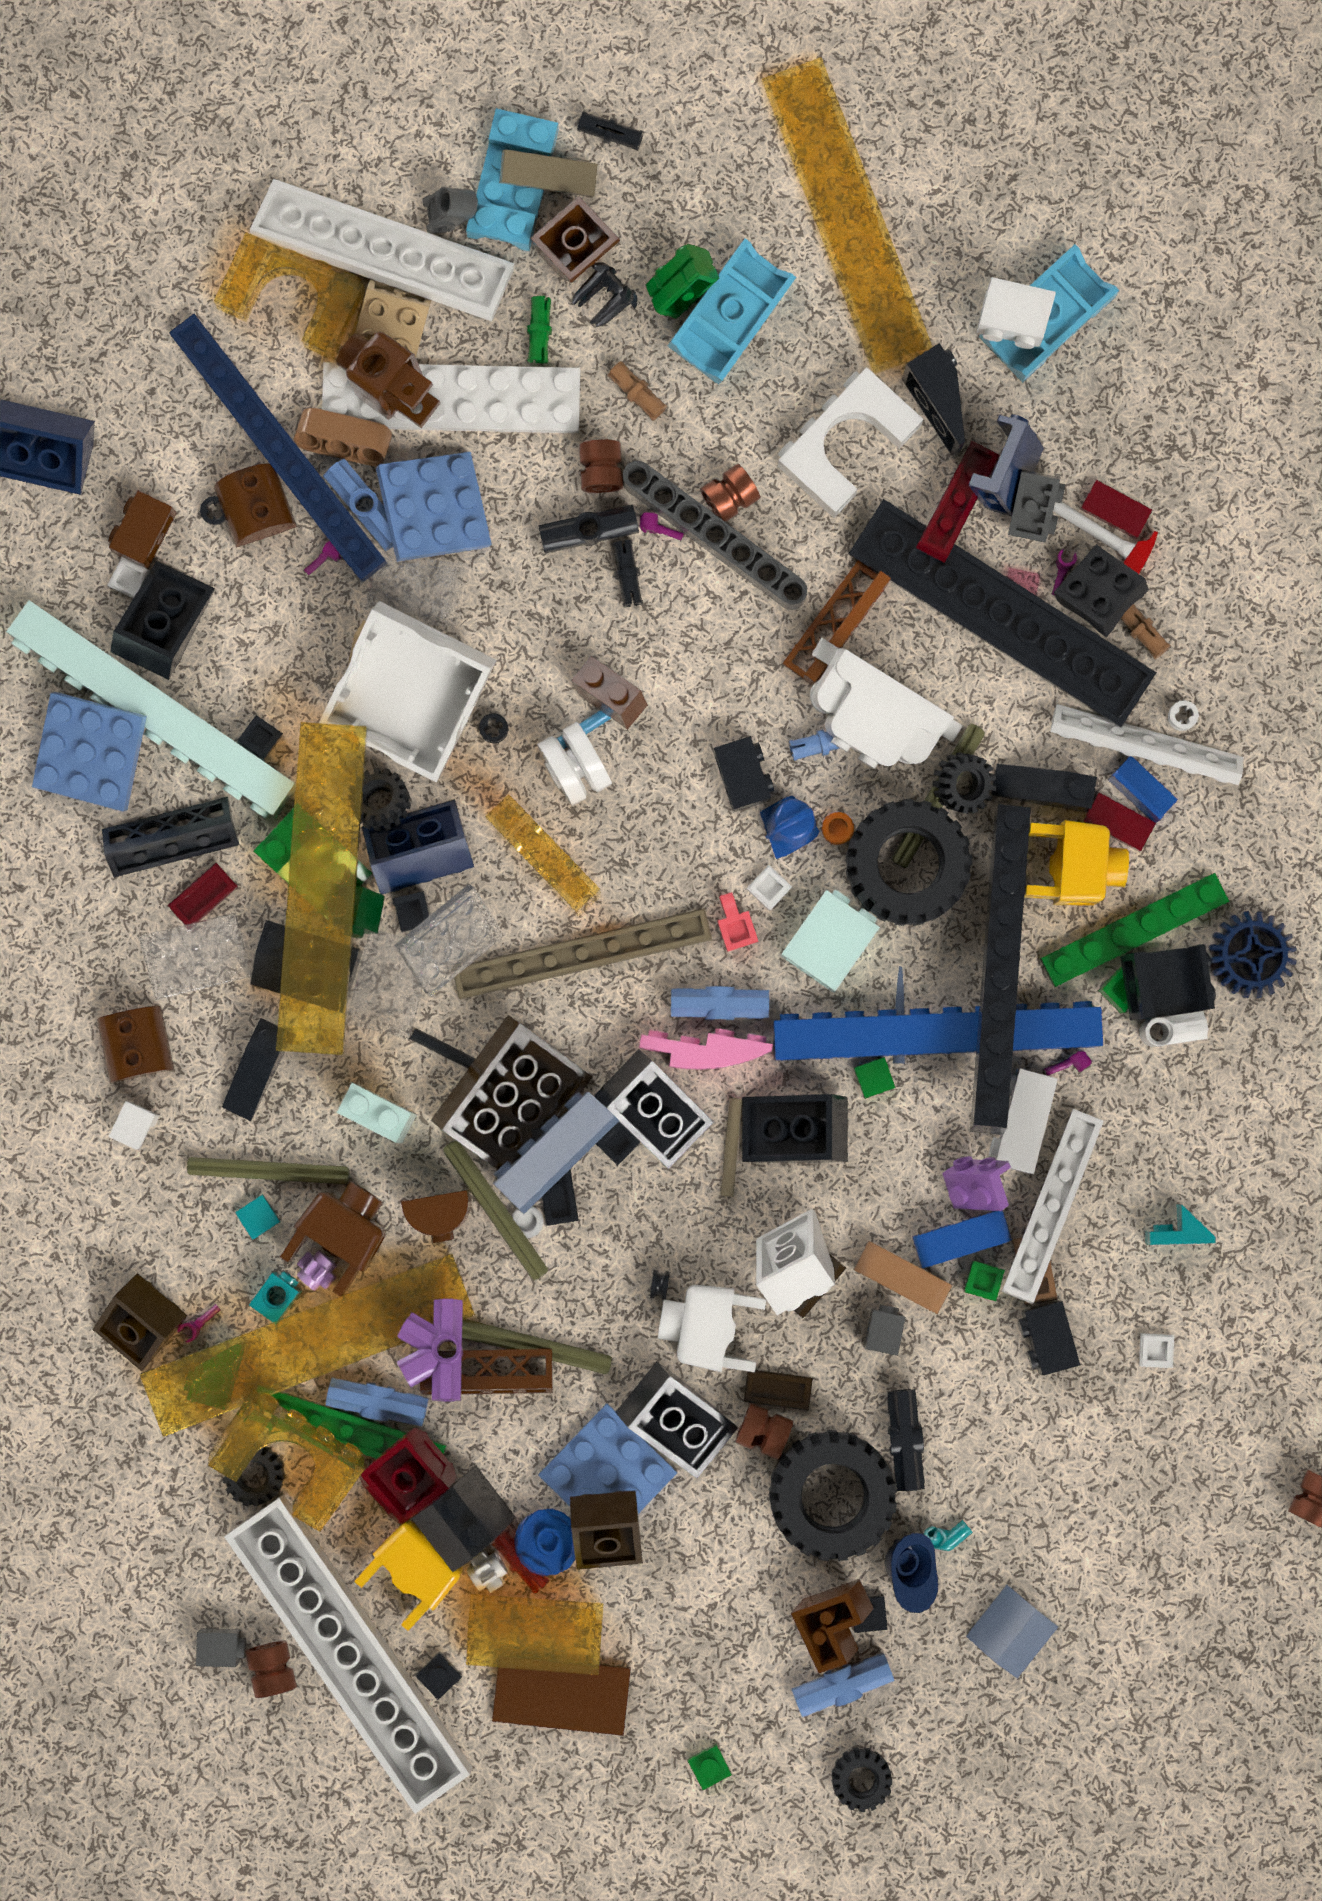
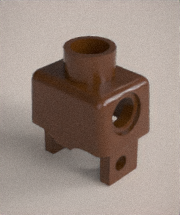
M384 332L374 333L369 340L360 333H355L341 348L336 364L346 371L347 379L355 395L386 419H391L396 412H399L415 425L422 428L441 404L440 400L428 392L433 383L423 376L415 354ZM418 404L423 406L420 413L415 414L411 412V409L414 411Z
M350 1181L340 1198L331 1192L318 1193L293 1226L297 1231L280 1255V1258L286 1262H292L307 1237H309L335 1258L339 1257L350 1264L332 1291L340 1297L344 1296L359 1271L367 1270L386 1236L385 1228L373 1220L384 1202Z

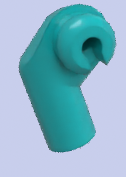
M961 1520L951 1530L930 1526L924 1530L923 1535L930 1538L934 1549L951 1551L973 1532Z

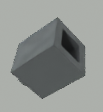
M880 1304L879 1310L871 1309L864 1343L865 1349L898 1356L906 1318L903 1315H898L899 1308Z
M201 1628L197 1632L196 1666L236 1667L240 1663V1658H245L247 1643L246 1638H241V1629Z

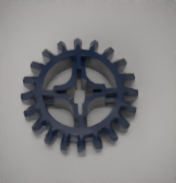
M1249 911L1242 913V922L1237 915L1230 916L1232 927L1226 922H1222L1219 925L1222 932L1225 933L1224 935L1218 932L1212 934V938L1220 943L1219 945L1211 944L1208 946L1209 951L1217 952L1216 957L1210 958L1211 964L1218 963L1220 968L1213 970L1211 973L1213 976L1220 975L1221 973L1224 974L1225 977L1219 982L1221 987L1226 986L1229 982L1233 983L1229 990L1230 994H1236L1241 987L1242 998H1249L1252 990L1254 997L1259 999L1262 998L1263 989L1268 995H1272L1275 993L1273 984L1279 988L1285 986V982L1280 975L1287 978L1292 977L1293 972L1286 968V965H1296L1297 960L1289 958L1288 953L1297 951L1296 946L1287 947L1286 941L1291 940L1293 935L1290 933L1282 936L1280 932L1285 929L1286 925L1280 923L1274 928L1275 917L1273 915L1268 916L1265 922H1263V912L1261 911L1255 913L1253 921ZM1243 929L1244 937L1242 938L1241 949L1228 953L1231 939L1237 932ZM1254 929L1267 934L1274 942L1275 947L1262 945L1259 942L1258 935L1254 934ZM1251 946L1254 947L1253 951L1258 950L1259 953L1267 952V954L1254 959V963L1251 962L1252 958L1248 960L1247 957H1238L1250 951ZM1277 957L1274 970L1267 978L1261 981L1260 973L1263 972L1264 961L1267 958ZM1230 963L1244 965L1251 981L1238 976L1231 968Z

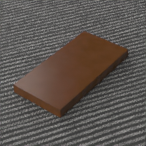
M500 1653L492 1722L624 1736L631 1667Z

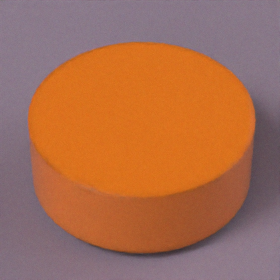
M831 813L822 823V835L830 844H845L853 836L854 823L845 813Z

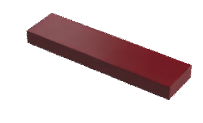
M971 440L916 546L917 549L945 563L978 499L969 486L972 475L975 473L989 477L1000 456L999 454Z

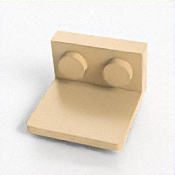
M370 279L355 333H360L369 340L374 333L384 332L414 353L416 357L431 300Z

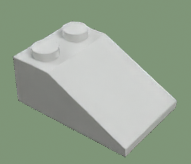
M813 1208L756 1239V1285L776 1315L786 1310L793 1311L797 1309L803 1301L813 1296H821L835 1285L834 1267Z

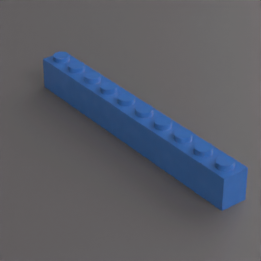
M1092 1001L1073 1002V1008H1060V1003H1041L1040 1009L1027 1010V1004H1016L1013 1051L1103 1046L1101 1007H1093ZM975 1006V1012L962 1013V1007H944L941 1014H930L929 1008L910 1009V1015H897V1009L877 1010L878 1016L865 1017L864 1011L845 1012V1018H832V1012L812 1013V1019H799V1014H780V1020L773 1021L775 1061L975 1053L980 1006Z

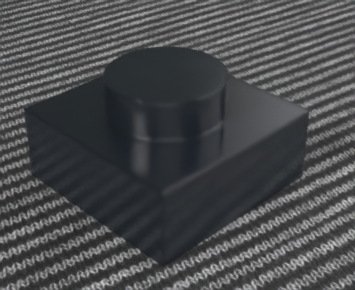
M256 715L239 737L237 743L262 761H265L282 738L283 733Z
M618 1122L596 1145L618 1166L641 1142Z
M884 1595L868 1597L873 1610L863 1623L854 1626V1633L888 1630Z
M440 1651L415 1675L437 1700L462 1678V1674Z

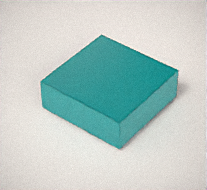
M264 1194L235 1212L252 1240L281 1222Z

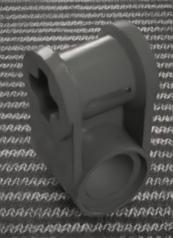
M442 187L432 195L424 197L422 199L423 206L427 208L429 224L426 226L427 232L430 234L451 232L458 225L471 219L475 215L478 206L476 193L471 189Z

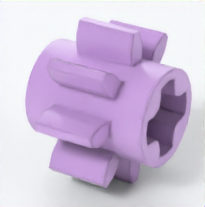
M320 1250L314 1256L310 1252H306L297 1263L302 1268L297 1276L314 1291L320 1285L327 1289L337 1278L332 1273L337 1265Z

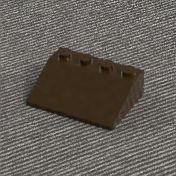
M507 1015L431 1121L498 1170L506 1161L512 1165L521 1156L517 1151L525 1142L532 1138L531 1129L541 1128L553 1115L560 1118L568 1110L564 1106L567 1101L577 1092L581 1094L593 1076L514 1018Z

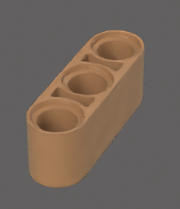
M306 408L302 412L293 439L298 447L306 451L339 459L345 458V460L369 466H378L385 461L392 439V432L387 426L377 422L318 408Z
M868 1241L853 1269L937 1315L953 1286Z

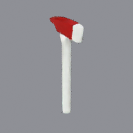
M1055 502L1053 512L1116 550L1125 560L1123 562L1125 565L1138 574L1141 572L1154 547L1158 531H1154L1147 541H1138L1137 544L1122 540L1063 502Z

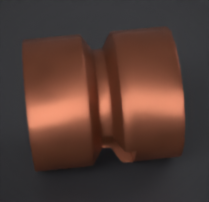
M610 439L590 440L580 443V463L585 466V470L580 472L581 490L587 493H607L622 490V469L617 467L622 461L621 443Z
M738 463L723 473V480L713 479L700 488L701 494L708 506L712 508V512L725 522L738 514V507L747 508L761 499L754 482Z
M750 1403L737 1433L735 1443L749 1449H753L756 1446L760 1447L761 1454L778 1460L786 1445L794 1421L779 1414L771 1417L767 1409Z
M1307 1470L1300 1484L1303 1493L1295 1495L1288 1512L1322 1528V1476Z
M286 1640L255 1646L245 1651L249 1670L256 1673L251 1678L255 1698L278 1695L297 1687L293 1668L286 1666L290 1659Z

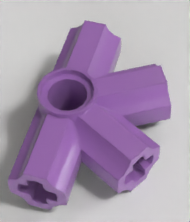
M434 1300L433 1324L412 1312L397 1336L400 1340L417 1349V1351L397 1361L399 1368L410 1387L432 1376V1401H461L463 1300ZM445 1342H452L457 1348L455 1355L448 1359L439 1356V1347Z

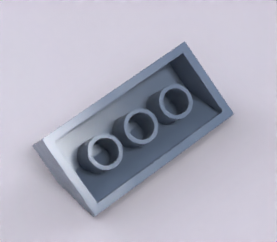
M577 1092L564 1105L568 1110L560 1118L553 1115L541 1127L544 1133L536 1141L530 1138L519 1148L517 1152L521 1156L512 1165L506 1161L493 1174L497 1178L493 1182L495 1187L521 1213L525 1214L619 1122L590 1092H585L583 1095Z

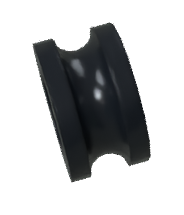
M217 496L208 497L200 507L201 517L210 525H220L226 521L222 508L220 509L222 516L219 519H216L215 516H213V520L207 517L210 514L208 507L211 504L217 507V503H220Z
M496 713L484 716L479 725L482 738L492 744L503 741L509 731L505 718ZM491 720H496V724L501 722L503 728L499 729V736L492 737V733H489V735L485 733V729L489 727L488 722Z
M653 1270L650 1299L659 1296L662 1301L666 1300L669 1271L660 1274L658 1270Z

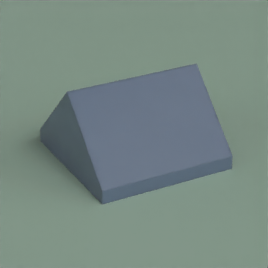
M1006 1585L966 1637L996 1664L1018 1679L1058 1626L1011 1587Z

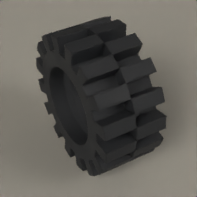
M967 753L950 754L946 757L948 762L942 760L938 764L943 769L941 771L935 770L934 772L935 776H939L938 781H932V786L939 788V790L934 791L935 797L941 798L938 802L943 806H947V809L966 814L968 812H978L977 808L984 809L987 806L984 800L991 802L993 796L988 794L989 791L996 790V785L991 784V781L996 780V775L989 773L993 770L992 766L986 764L987 760L975 755ZM969 771L972 775L971 789L967 794L960 795L956 789L957 779L962 772Z
M378 767L373 768L374 774L370 775L369 771L366 770L363 772L365 778L362 780L357 776L354 779L357 786H350L349 790L352 794L348 795L350 807L359 823H363L365 828L370 830L371 826H373L375 831H381V826H384L386 831L391 830L390 823L394 822L398 826L401 824L400 816L406 819L408 815L406 809L411 807L409 801L411 799L405 783L396 772L392 774L390 769L384 768L383 773H381ZM379 790L389 791L392 798L387 806L381 809H373L368 805V799L374 792Z
M257 1444L245 1446L237 1450L227 1460L228 1462L223 1470L225 1472L223 1484L226 1483L227 1488L225 1490L228 1494L231 1493L234 1501H240L245 1506H259L270 1501L281 1490L283 1479H285L284 1465L279 1460L278 1454L270 1450L271 1448ZM256 1462L265 1468L267 1477L262 1486L251 1488L243 1482L242 1470L248 1463Z
M865 1747L864 1749L852 1748V1751L844 1752L843 1756L836 1760L835 1767L832 1769V1786L839 1801L843 1805H847L848 1809L853 1811L854 1809H859V1812H865V1809L873 1811L877 1809L876 1806L878 1804L883 1805L886 1802V1796H889L891 1793V1771L886 1760L878 1752H873L870 1748ZM858 1767L869 1768L875 1777L873 1786L864 1792L854 1790L849 1784L851 1772Z

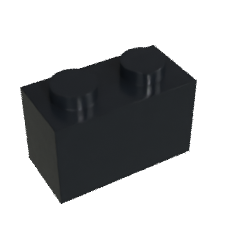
M749 736L713 749L733 813L770 801V793L775 790L770 774H763L760 762L765 760L759 742L753 744L752 738Z
M1057 1300L1021 1310L1023 1318L1018 1319V1324L1022 1337H1029L1032 1350L1027 1351V1356L1032 1370L1038 1369V1373L1044 1376L1081 1365L1063 1301Z

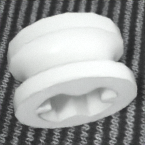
M1186 700L1175 703L1168 712L1170 725L1179 731H1186L1192 728L1199 717L1197 707L1192 702ZM1179 707H1184L1185 712L1189 710L1191 713V717L1187 719V724H1181L1182 720L1177 721L1175 715L1179 713Z

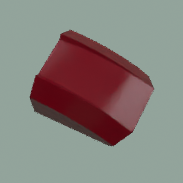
M417 1428L410 1430L358 1474L367 1492L384 1512L400 1525L404 1524L448 1490L457 1479L453 1463L449 1462L428 1437L427 1432Z

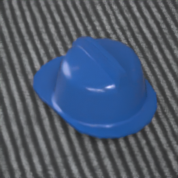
M793 795L779 800L760 812L767 833L765 837L770 840L776 859L787 856L809 844L820 832L816 826V819L812 808L805 802L796 799Z

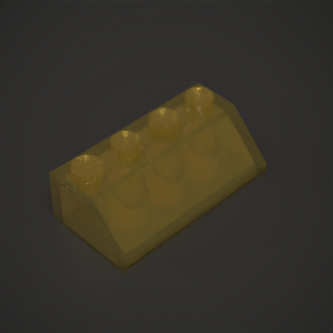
M471 1594L466 1665L599 1675L604 1604Z

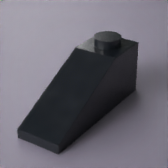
M996 765V780L993 782V785H996V790H992L991 796L1084 813L1092 809L1097 781L1096 776L1025 766Z
M260 1018L245 1048L222 1108L252 1121L294 1033Z

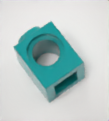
M285 1271L280 1275L277 1272H273L249 1306L274 1324H278L302 1292V1290L296 1287L299 1281ZM274 1286L282 1287L286 1293L285 1301L280 1305L273 1303L269 1296L270 1290Z

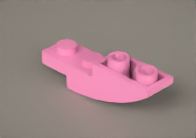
M715 1028V1034L708 1033L706 1046L699 1045V1038L681 1036L680 1041L667 1039L668 1033L649 1030L648 1036L641 1035L639 1049L671 1054L669 1064L671 1068L706 1070L739 1065L757 1059L771 1052L773 1044L766 1043L767 1037L747 1034L746 1040L734 1038V1031Z

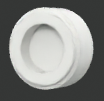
M532 1206L525 1214L516 1209L512 1214V1218L526 1238H532L542 1230L543 1216L537 1208Z

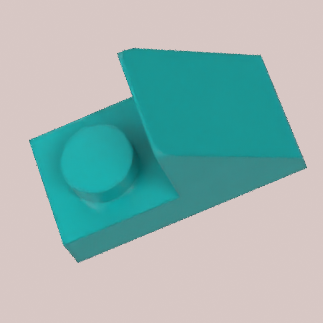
M1176 1204L1177 1230L1173 1231V1224L1153 1225V1231H1145L1146 1245L1216 1243V1237L1182 1204Z

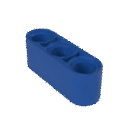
M1002 1210L962 1220V1222L933 1229L931 1232L921 1235L917 1234L912 1236L921 1267L926 1268L1012 1240Z

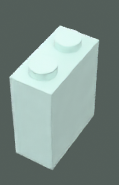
M826 890L787 945L781 957L834 993L880 927L875 924L877 918L862 908L858 912L850 907L848 904L851 900L837 890H834L833 893Z
M351 1083L337 1111L338 1114L395 1143L401 1144L417 1115L354 1083Z

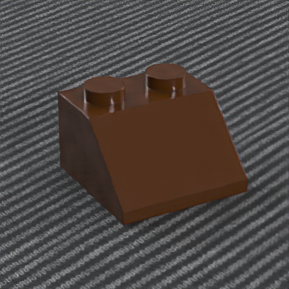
M580 196L530 238L545 262L561 278L570 283L576 280L620 241L618 236Z

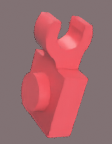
M732 892L721 895L719 899L726 918L717 921L727 952L759 942L749 911L739 914Z

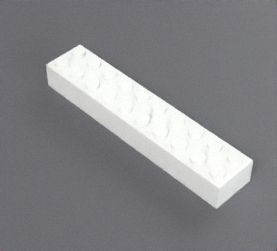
M284 1494L225 1536L233 1551L415 1814L470 1775L472 1770L471 1764Z

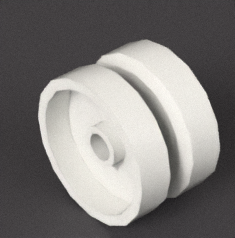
M578 722L566 727L562 732V737L569 750L564 751L559 741L553 736L537 744L546 761L545 766L557 788L562 790L571 806L585 800L587 796V791L580 778L584 777L592 790L596 792L612 784L599 756Z

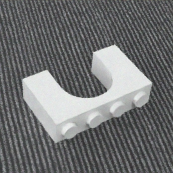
M867 367L861 374L855 371L844 383L843 386L846 388L839 397L835 394L832 395L822 407V410L825 412L817 420L813 417L809 419L800 430V433L803 435L795 443L790 440L778 453V456L781 457L778 461V467L833 518L856 496L858 489L835 469L826 457L824 438L829 430L845 420H863L876 427L900 449L921 427L923 418Z

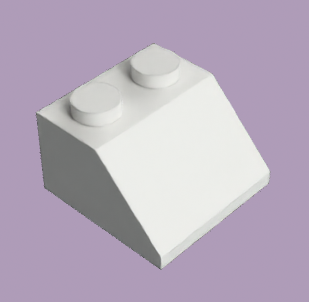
M992 277L984 297L976 333L983 334V338L990 341L1000 342L1002 339L1014 341L1016 346L1025 349H1032L1034 346L1040 347L1056 292Z

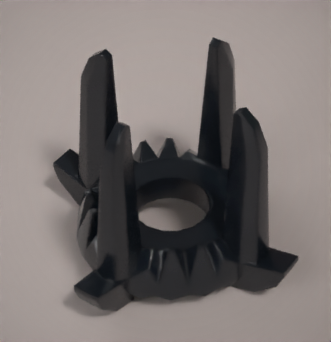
M604 262L594 263L591 266L595 270L594 273L572 298V304L575 305L580 300L578 307H581L603 287H608L607 292L612 291L613 297L590 321V324H595L596 327L611 321L630 304L635 309L638 301L634 289L631 290L627 285L622 284L621 280L615 275L617 271Z

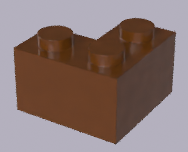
M860 1579L804 1598L791 1612L818 1673L848 1664L859 1649L849 1628L863 1623L873 1610V1606Z

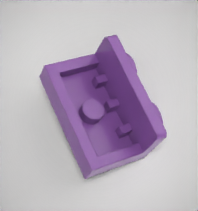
M970 1156L955 1160L953 1166L942 1173L953 1208L1002 1211L1009 1206L999 1176L1011 1168L1009 1161L996 1160L994 1157L978 1160L972 1159Z

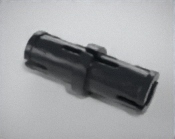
M585 111L582 112L577 126V131L604 139L603 143L611 144V142L636 151L639 150L644 131L619 124L617 119L610 118V120L588 114Z
M624 540L625 554L623 553L622 541L612 543L617 565L615 578L620 582L622 605L624 608L631 607L632 599L630 593H632L634 606L643 604L638 576L641 575L640 568L636 567L632 540Z

